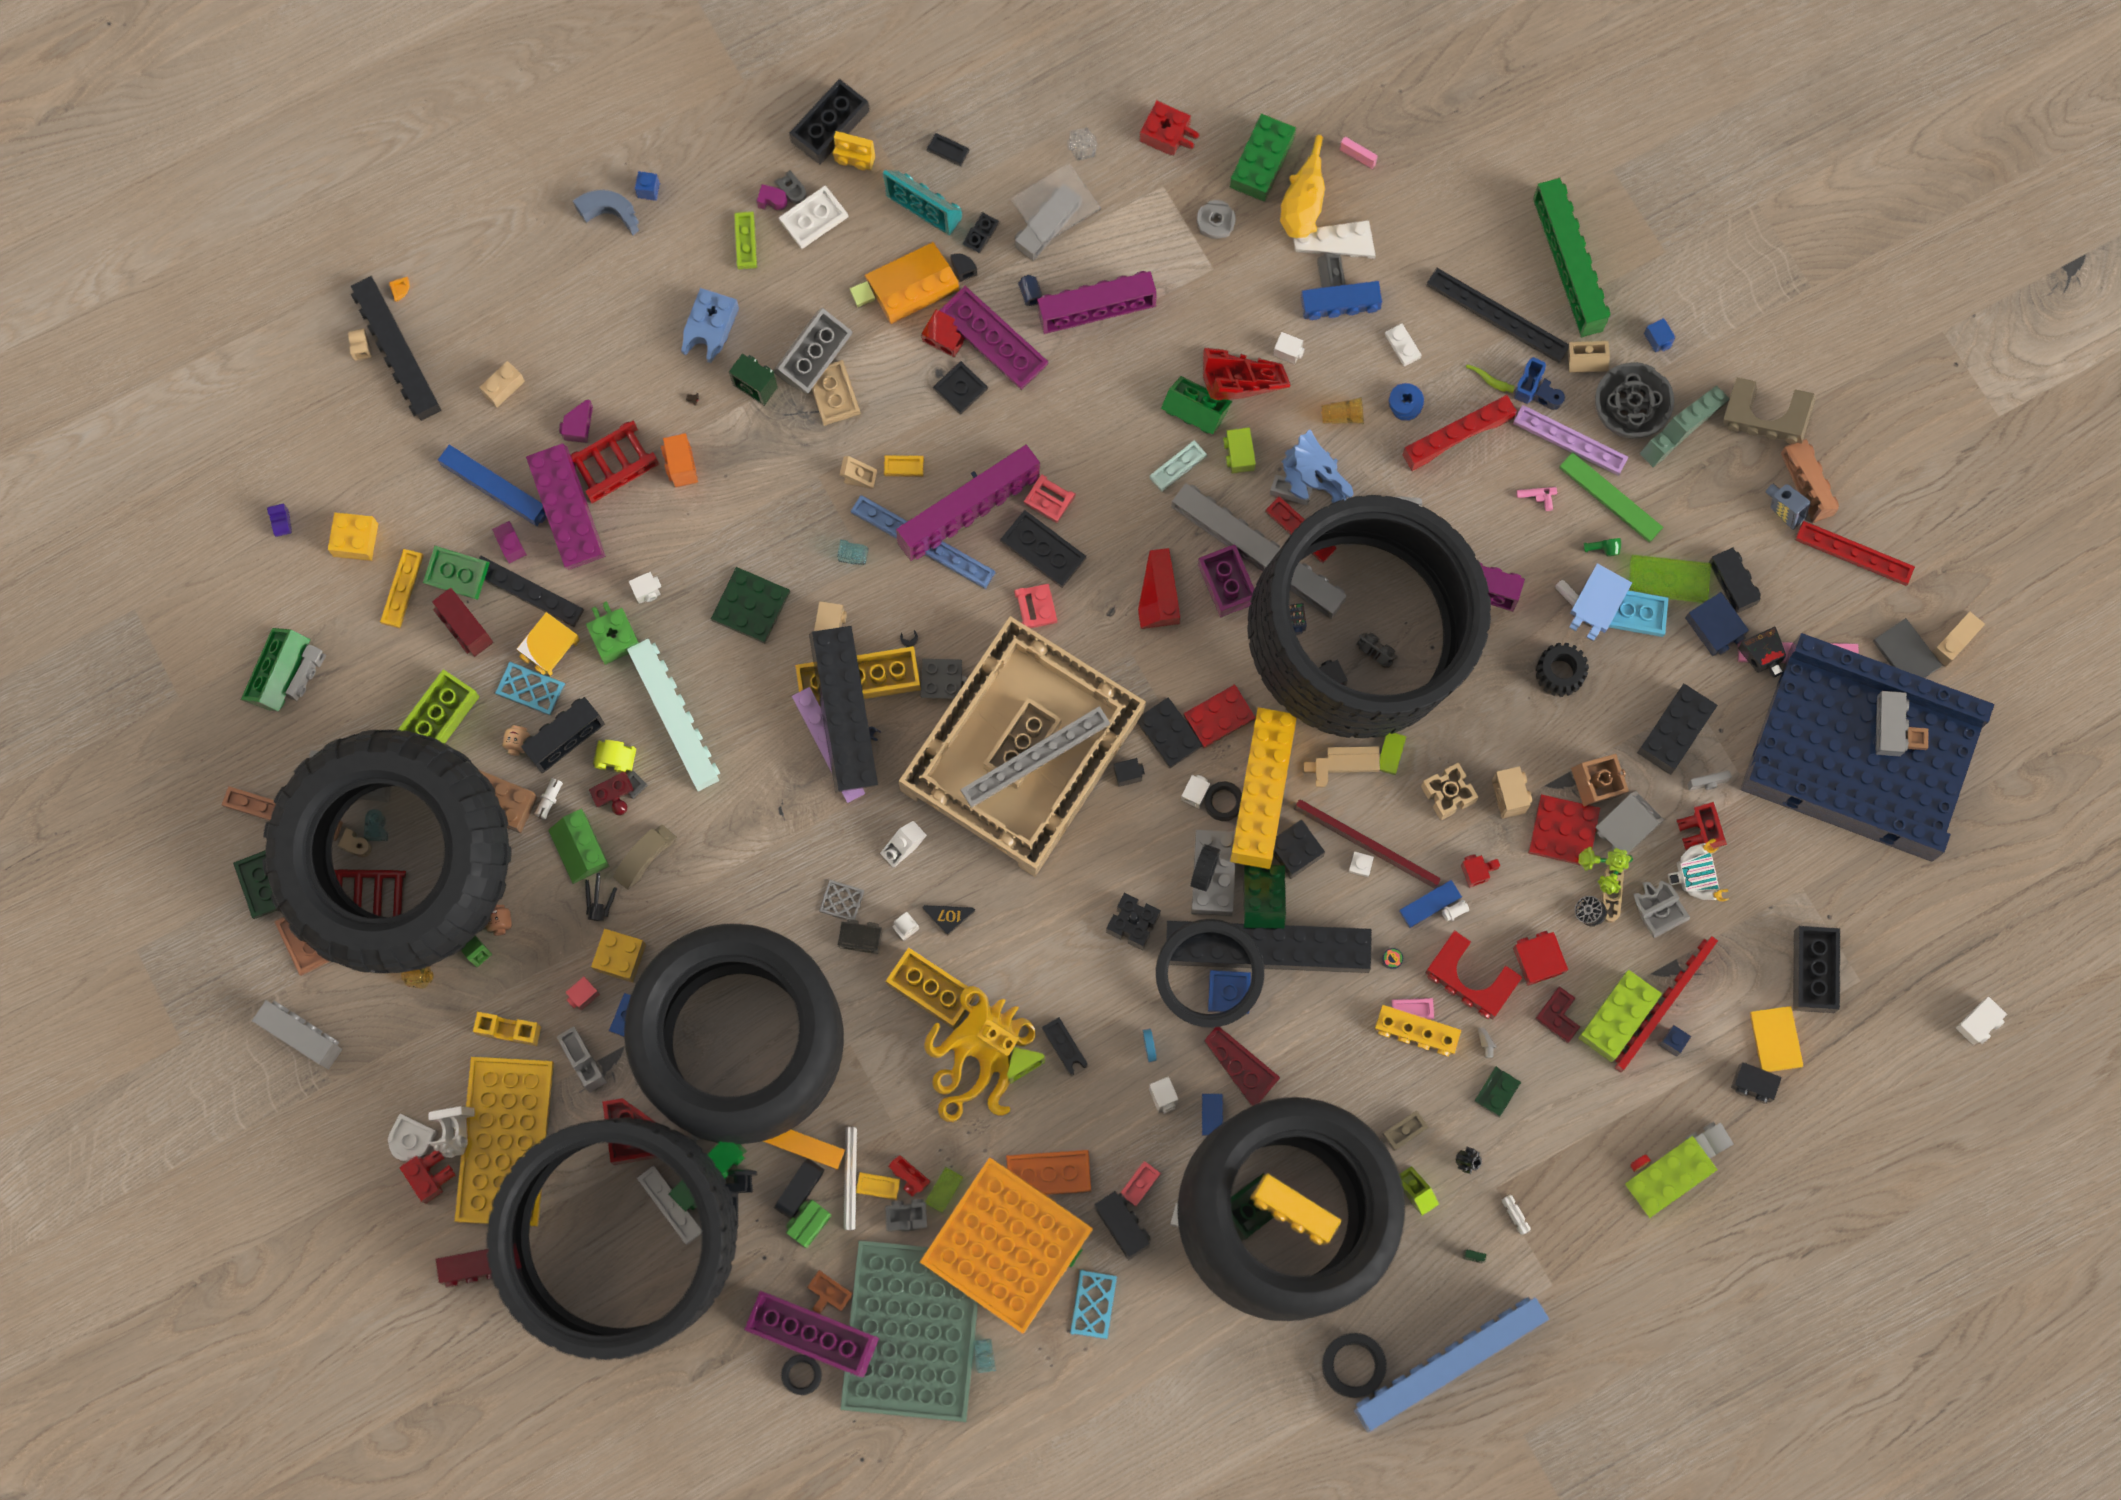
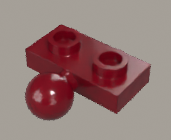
M621 772L590 788L589 792L596 807L600 808L613 802L611 806L612 812L617 816H621L627 812V804L625 801L620 800L619 797L634 789L627 773Z

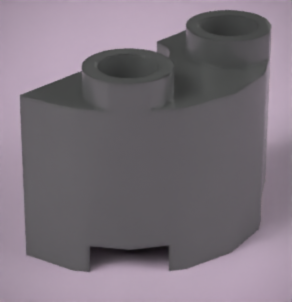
M924 1199L911 1200L912 1203L904 1205V1201L891 1202L892 1205L885 1206L887 1231H913L927 1228L926 1202H924Z

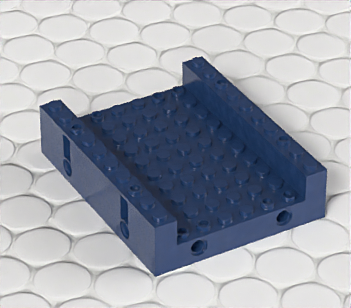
M1801 633L1791 645L1782 669L1783 673L1780 675L1740 790L1933 862L1945 853L1951 835L1947 833L1959 794L1981 730L1989 723L1995 704ZM1881 691L1906 693V699L1909 700V709L1906 711L1909 727L1929 729L1927 750L1907 749L1901 756L1876 755L1877 695Z

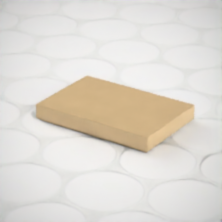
M843 360L829 364L812 388L824 426L861 414Z

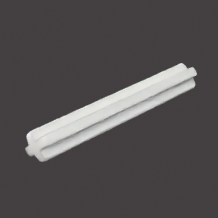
M847 1127L845 1129V1230H855L857 1129L855 1127Z

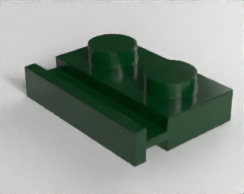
M1496 1066L1474 1102L1500 1118L1520 1086L1521 1081Z

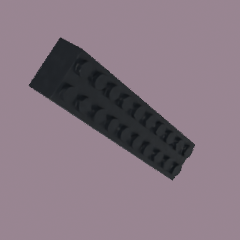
M1167 920L1166 941L1179 928L1193 921ZM1232 923L1245 931L1256 943L1262 955L1264 969L1369 973L1371 970L1372 929L1285 925V928L1244 927L1242 923ZM1204 932L1189 937L1177 947L1169 965L1252 968L1249 956L1244 948L1233 938L1216 932Z

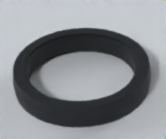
M1217 919L1197 920L1179 928L1164 943L1156 963V983L1164 1003L1180 1019L1199 1027H1221L1239 1020L1254 1006L1260 996L1264 983V963L1256 943L1238 926ZM1204 932L1221 933L1236 940L1248 954L1252 967L1251 983L1243 999L1233 1008L1217 1014H1203L1184 1006L1174 995L1168 980L1169 963L1177 947L1189 937Z

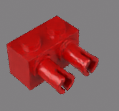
M1714 802L1694 807L1695 813L1692 816L1676 819L1680 832L1697 826L1701 830L1700 834L1682 838L1686 851L1692 846L1702 843L1706 844L1711 839L1716 840L1714 843H1710L1712 848L1727 845Z
M433 1151L424 1158L416 1155L399 1167L420 1201L425 1204L443 1193L441 1185L456 1176L450 1165L435 1175L430 1172L431 1167L445 1159L440 1151Z

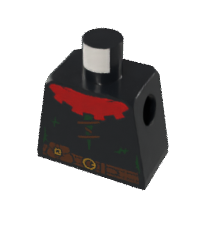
M1775 626L1741 642L1738 649L1756 672L1760 673L1768 669L1773 678L1783 673L1779 663L1783 662L1786 653Z

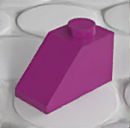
M586 399L564 415V420L559 425V433L564 441L588 443L593 411L591 400Z
M510 521L492 529L509 564L527 555Z

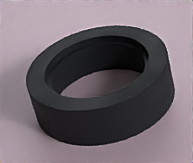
M1348 1333L1336 1338L1327 1347L1323 1356L1322 1370L1326 1382L1335 1392L1345 1397L1359 1398L1374 1392L1381 1385L1386 1374L1387 1362L1381 1346L1371 1337L1361 1333ZM1351 1344L1360 1345L1371 1353L1375 1369L1373 1376L1366 1384L1357 1387L1349 1386L1337 1377L1334 1370V1359L1337 1352L1344 1346Z

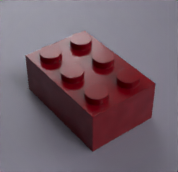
M451 587L432 601L435 606L433 611L467 654L471 652L476 657L494 643Z

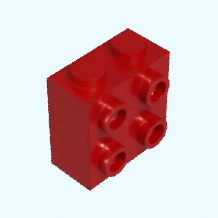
M1543 931L1536 934V938L1529 940L1526 937L1516 941L1517 944L1513 947L1527 986L1565 974L1568 971L1554 932L1548 933Z

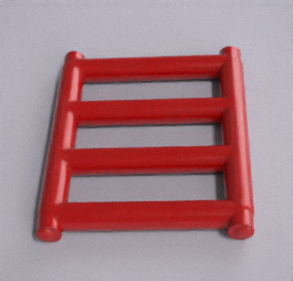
M334 870L341 887L343 877L355 878L353 901L360 907L362 905L363 878H375L373 914L381 916L383 878H395L393 916L401 914L403 878L406 877V871Z

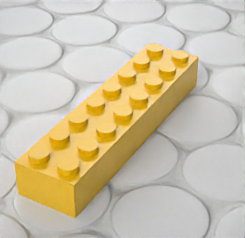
M1257 708L1230 862L1266 869L1271 867L1297 719L1290 713Z

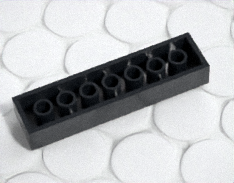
M852 626L812 631L809 634L835 793L875 787L878 785Z

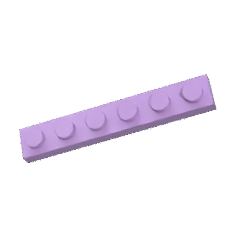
M1522 405L1513 422L1514 425L1571 453L1573 452L1577 456L1618 476L1628 459V456Z
M808 687L793 695L792 698L832 773L822 711L811 688ZM862 788L844 791L842 794L846 802L849 803L864 795L865 792Z

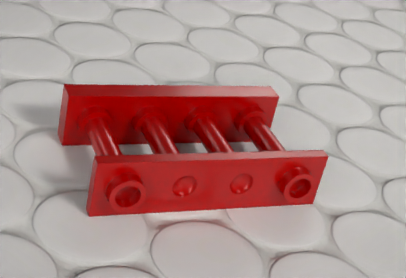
M634 420L623 423L619 429L585 449L570 454L574 467L578 468L589 486L585 493L591 503L596 502L660 465L653 452L650 454L646 453L635 436L634 432L638 428ZM625 437L629 439L640 457L633 464L628 462L617 444L618 441ZM608 447H611L623 467L617 473H612L600 453ZM592 456L605 475V480L600 483H595L583 463Z

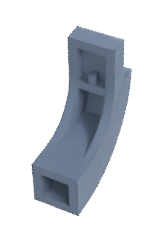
M595 190L573 200L575 208L586 223L598 215L613 214L623 221L632 235L639 232L637 227L639 222L634 215L633 205L616 192Z

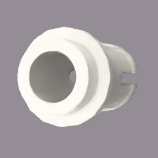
M1461 900L1450 907H1444L1442 915L1447 922H1452L1454 918L1469 912V907L1465 900Z

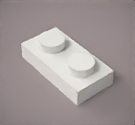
M1403 324L1385 332L1387 340L1404 367L1421 358V353Z

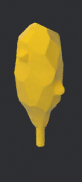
M1316 135L1312 153L1298 173L1290 176L1291 185L1287 189L1281 203L1280 222L1289 237L1306 238L1310 233L1317 230L1315 221L1321 213L1325 191L1321 171V158L1319 157L1323 136Z

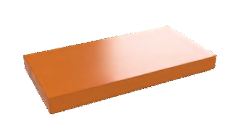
M1089 1150L1006 1155L1007 1169L1045 1195L1091 1192Z

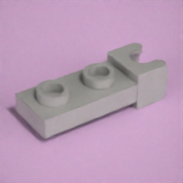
M310 644L302 654L304 660L285 692L295 701H298L299 697L304 695L307 682L315 675L316 666L320 667L326 657V654L322 653L321 649Z

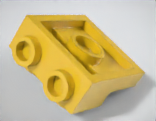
M836 131L834 135V161L844 166H855L859 170H871L875 160L873 141Z

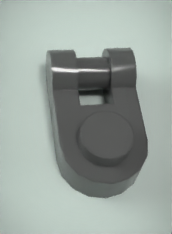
M791 170L786 172L783 178H778L774 181L776 186L786 193V197L790 202L799 204L806 199V189Z

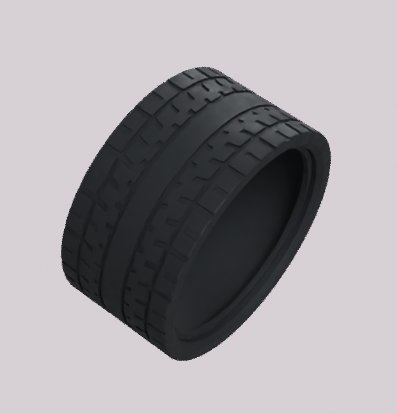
M1366 495L1339 500L1321 508L1304 520L1290 535L1261 574L1250 601L1252 604L1249 606L1247 632L1248 639H1250L1251 656L1254 659L1257 672L1261 675V680L1268 691L1272 693V696L1281 706L1283 705L1290 714L1300 719L1303 723L1313 728L1316 727L1322 732L1346 738H1375L1386 736L1389 733L1393 734L1425 717L1456 690L1471 674L1474 666L1477 665L1487 642V631L1490 629L1491 602L1490 596H1488L1487 580L1479 560L1476 559L1474 551L1456 529H1453L1451 524L1433 511L1420 507L1417 503L1392 496ZM1359 544L1387 551L1411 566L1430 588L1439 607L1442 619V652L1438 666L1429 683L1405 693L1392 695L1369 694L1348 688L1320 670L1302 648L1290 615V587L1298 562L1308 555L1330 546Z
M613 1118L579 1123L578 1125L558 1130V1132L552 1133L540 1140L541 1143L533 1145L524 1153L523 1157L517 1160L510 1169L511 1172L502 1181L492 1204L493 1210L490 1212L487 1226V1248L489 1250L487 1257L495 1287L499 1290L498 1294L505 1307L507 1306L513 1318L518 1323H521L522 1327L533 1337L538 1338L540 1342L551 1348L555 1347L559 1352L575 1355V1357L596 1358V1360L623 1359L632 1357L635 1354L639 1355L664 1344L693 1325L713 1305L714 1299L720 1295L724 1288L725 1281L728 1279L733 1266L731 1262L734 1261L737 1247V1225H735L737 1217L735 1206L732 1202V1195L729 1187H726L724 1183L726 1181L723 1175L715 1167V1163L707 1153H703V1149L694 1141L689 1140L687 1136L675 1129L670 1130V1127L657 1122L637 1118ZM597 1143L631 1145L663 1160L683 1180L695 1201L699 1213L702 1244L695 1276L676 1306L661 1319L646 1325L613 1328L593 1324L575 1316L550 1295L541 1282L532 1260L529 1241L530 1220L536 1198L542 1186L552 1172L567 1158ZM515 1243L517 1244L521 1261V1269H517L513 1251V1244Z

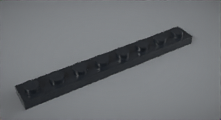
M1439 268L1435 269L1426 286L1559 364L1569 349V344Z

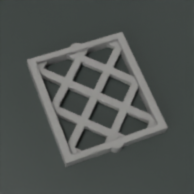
M829 880L819 912L855 922L864 890ZM835 885L841 886L843 888L837 890ZM833 886L836 892L829 895V888ZM849 889L855 890L857 892L851 894ZM846 890L849 896L842 899L840 892ZM837 894L840 901L833 904L830 897ZM860 894L859 901L856 903L853 897ZM851 898L853 905L846 907L844 901ZM828 899L831 905L824 908L825 900ZM842 903L844 910L838 912L835 906ZM833 907L835 913L830 912V911H827V910H829L830 908ZM855 907V913L851 916L848 910ZM847 912L849 917L840 914Z

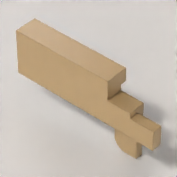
M1379 746L1328 747V758H1316V762H1304V773H1316V787H1325L1328 784V773L1380 772Z

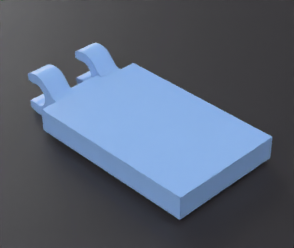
M1597 563L1570 612L1575 617L1569 628L1577 631L1582 621L1590 624L1592 628L1587 638L1592 641L1595 640L1600 631L1605 633L1632 582Z

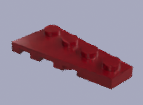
M1215 1027L1204 1040L1251 1106L1259 1104L1281 1078L1221 1027Z

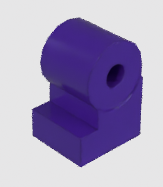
M283 503L267 507L275 537L291 534L290 514L286 505Z

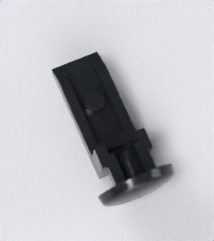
M731 1170L728 1177H734V1183L725 1184L726 1187H729L733 1199L732 1202L735 1206L737 1217L735 1225H737V1229L738 1193H753L752 1176H758L755 1170Z

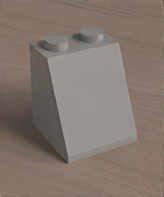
M1635 791L1596 826L1599 830L1597 834L1604 841L1608 840L1613 845L1611 847L1613 851L1615 848L1626 850L1628 854L1656 829L1664 819Z

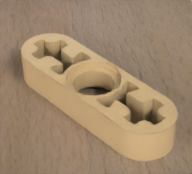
M1609 866L1605 869V877L1610 876L1609 872H1611V870L1609 869ZM1624 870L1621 873L1618 872L1619 875H1617V881L1621 886L1618 896L1612 899L1608 897L1607 893L1602 892V902L1606 906L1607 911L1610 908V903L1617 902V905L1613 904L1612 912H1615L1616 915L1609 918V914H1607L1605 918L1607 923L1615 922L1621 913Z

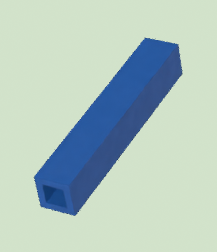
M450 444L439 457L438 461L442 467L536 527L547 518L541 502Z

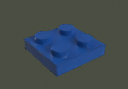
M1210 970L1208 1012L1221 1013L1237 1005L1249 989L1251 972Z

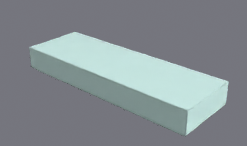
M1194 440L1153 472L1149 478L1163 492L1206 458L1207 454Z

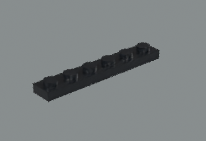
M483 556L479 557L481 560L490 562L484 581L575 627L584 612L583 608Z

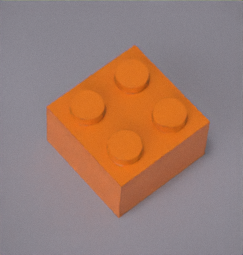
M686 433L663 438L664 445H661V450L666 462L664 465L669 481H673L675 487L698 483L692 449Z

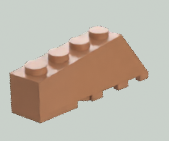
M1805 439L1802 444L1796 443L1784 447L1781 455L1798 492L1811 501L1808 514L1812 523L1835 515L1839 509V503L1830 491L1829 481L1822 474L1823 469L1820 462L1816 461L1813 446Z

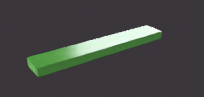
M1573 452L1560 465L1559 469L1649 543L1663 529L1662 525Z

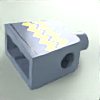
M1774 483L1768 487L1766 493L1772 497L1771 509L1794 530L1807 518L1811 501L1788 484L1784 485L1781 489Z

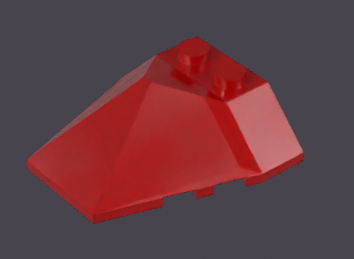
M1204 348L1203 379L1210 398L1215 400L1244 399L1289 388L1291 385L1281 363L1258 358V361L1246 359L1247 355L1240 354V357L1229 355V351L1223 349Z

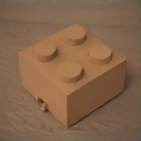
M1617 754L1583 762L1571 768L1583 806L1617 798L1629 792L1624 778L1626 773L1624 769H1621Z

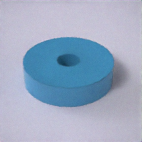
M1151 1028L1142 1030L1148 1062L1157 1061Z

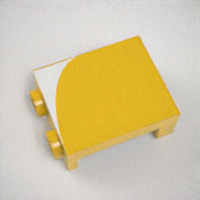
M546 612L518 646L517 651L522 661L527 664L531 662L535 665L534 669L543 676L546 673L551 677L553 674L552 669L572 644L576 646L580 639L576 633Z

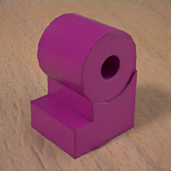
M761 185L756 201L758 208L766 210L768 205L772 206L775 210H784L788 204L786 193L779 188Z

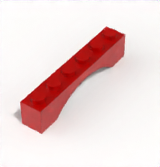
M1505 395L1404 447L1402 455L1411 471H1414L1456 444L1483 431L1497 428L1513 420L1517 410L1508 395Z

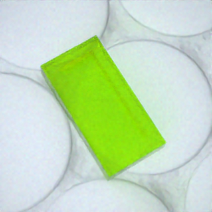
M945 1167L927 1197L926 1204L943 1214L964 1177Z

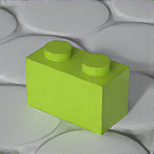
M1250 427L1227 430L1226 437H1223L1224 449H1228L1229 456H1226L1227 468L1231 467L1232 474L1255 471L1256 463Z

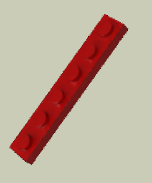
M1806 521L1802 522L1795 541L1905 586L1908 585L1915 568L1913 565Z

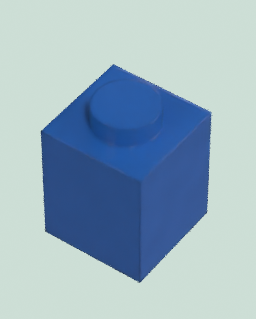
M638 171L635 184L637 197L657 201L660 186L658 175Z
M1664 318L1647 326L1644 332L1655 353L1660 350L1666 351L1670 349L1676 338Z

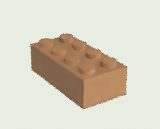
M479 770L483 776L488 778L495 789V795L507 816L509 824L507 828L521 833L538 797L530 790Z

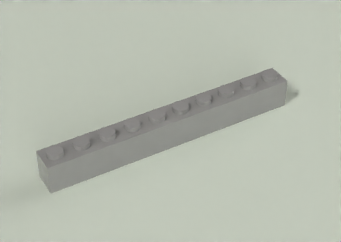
M1185 483L1172 500L1171 507L1227 547L1235 544L1240 556L1262 571L1265 570L1280 550V546L1276 542L1268 541L1260 531L1252 530L1248 527L1247 522L1232 516V512L1227 508L1219 507L1213 498L1202 495L1200 490L1194 485L1189 486ZM1298 562L1291 581L1290 591L1324 615L1332 619L1345 602L1347 596L1342 588L1339 586L1334 587L1328 583L1329 581L1321 574H1315L1309 565Z

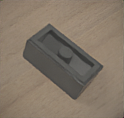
M1325 253L1320 256L1317 262L1321 287L1345 285L1341 255Z

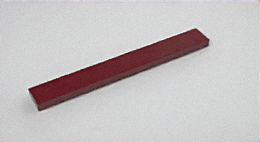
M1300 799L1295 805L1294 810L1432 888L1436 889L1441 879L1438 876Z

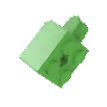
M607 601L603 603L607 614L600 617L599 610L595 606L591 609L596 619L586 624L605 665L628 655L627 649L639 643L623 608L612 612Z

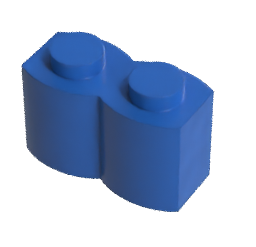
M1534 357L1527 362L1515 390L1514 398L1526 404L1531 402L1545 372L1546 362Z

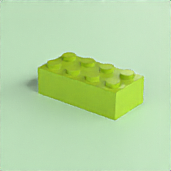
M443 669L398 730L433 737L442 743H446L480 696L474 689Z
M1628 969L1578 1039L1612 1063L1661 997L1662 993Z

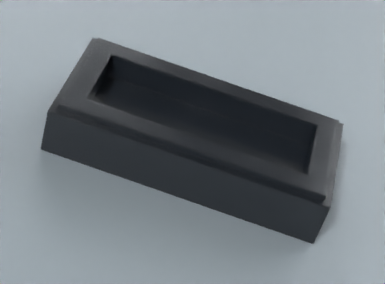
M938 133L934 134L927 147L928 152L960 167L970 151L968 147Z

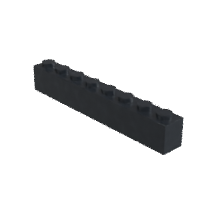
M369 276L351 285L353 290L351 296L355 304L360 303L362 308L359 309V312L364 320L368 319L370 325H367L371 335L377 336L378 341L375 343L380 352H385L386 357H384L388 368L393 367L395 373L392 376L397 384L401 383L403 389L400 391L404 399L410 400L412 405L409 408L413 416L418 415L422 421L442 411L373 277Z

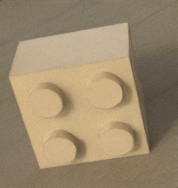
M1520 766L1497 771L1492 779L1502 819L1525 814L1531 805L1532 795L1530 791L1526 790L1525 783H1527L1525 772H1521Z

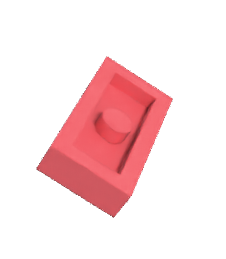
M1144 1161L1121 1193L1128 1202L1137 1207L1161 1173Z

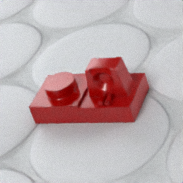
M901 1155L892 1160L888 1166L894 1175L907 1181L903 1190L912 1197L917 1192L923 1191L931 1183L927 1177Z

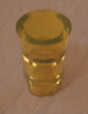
M1362 397L1321 405L1323 424H1364Z

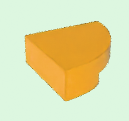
M408 277L389 282L395 302L402 299L408 292Z

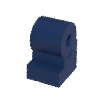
M1545 378L1532 400L1551 410H1557L1562 406L1565 394L1559 389L1549 387L1551 381Z

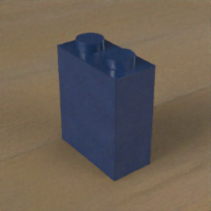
M1722 592L1690 611L1685 617L1712 656L1717 653L1722 655L1730 649L1729 646L1735 643L1738 645L1746 639L1745 635L1749 631Z

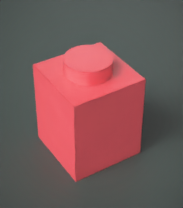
M582 977L565 992L569 996L567 999L569 1004L574 1009L578 1006L580 1010H583L600 995L585 977Z

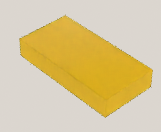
M885 455L884 476L923 477L924 456Z
M859 1172L856 1193L897 1200L900 1179Z

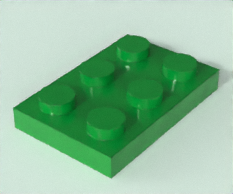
M434 546L423 583L444 590H448L451 587L456 594L478 600L490 562Z

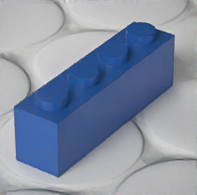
M1379 281L1302 290L1301 303L1304 319L1318 320L1326 316L1335 318L1342 314L1356 315L1359 312H1377L1381 310L1382 297Z

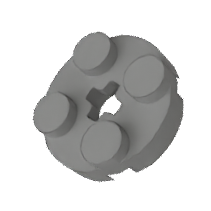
M1209 201L1198 211L1197 225L1200 233L1213 239L1226 238L1235 226V212L1224 201ZM1215 216H1219L1218 218L1221 220V222L1214 223V221H1211V219H1214Z

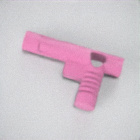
M1556 487L1517 490V498L1535 497L1536 502H1544L1545 511L1553 510L1551 495H1557Z

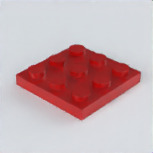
M1541 794L1528 853L1580 865L1578 863L1579 854L1585 848H1593L1600 807L1583 806L1582 803Z

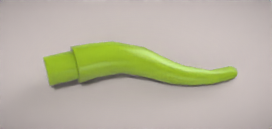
M1466 365V368L1478 373L1494 389L1513 393L1514 385L1497 380L1480 368Z

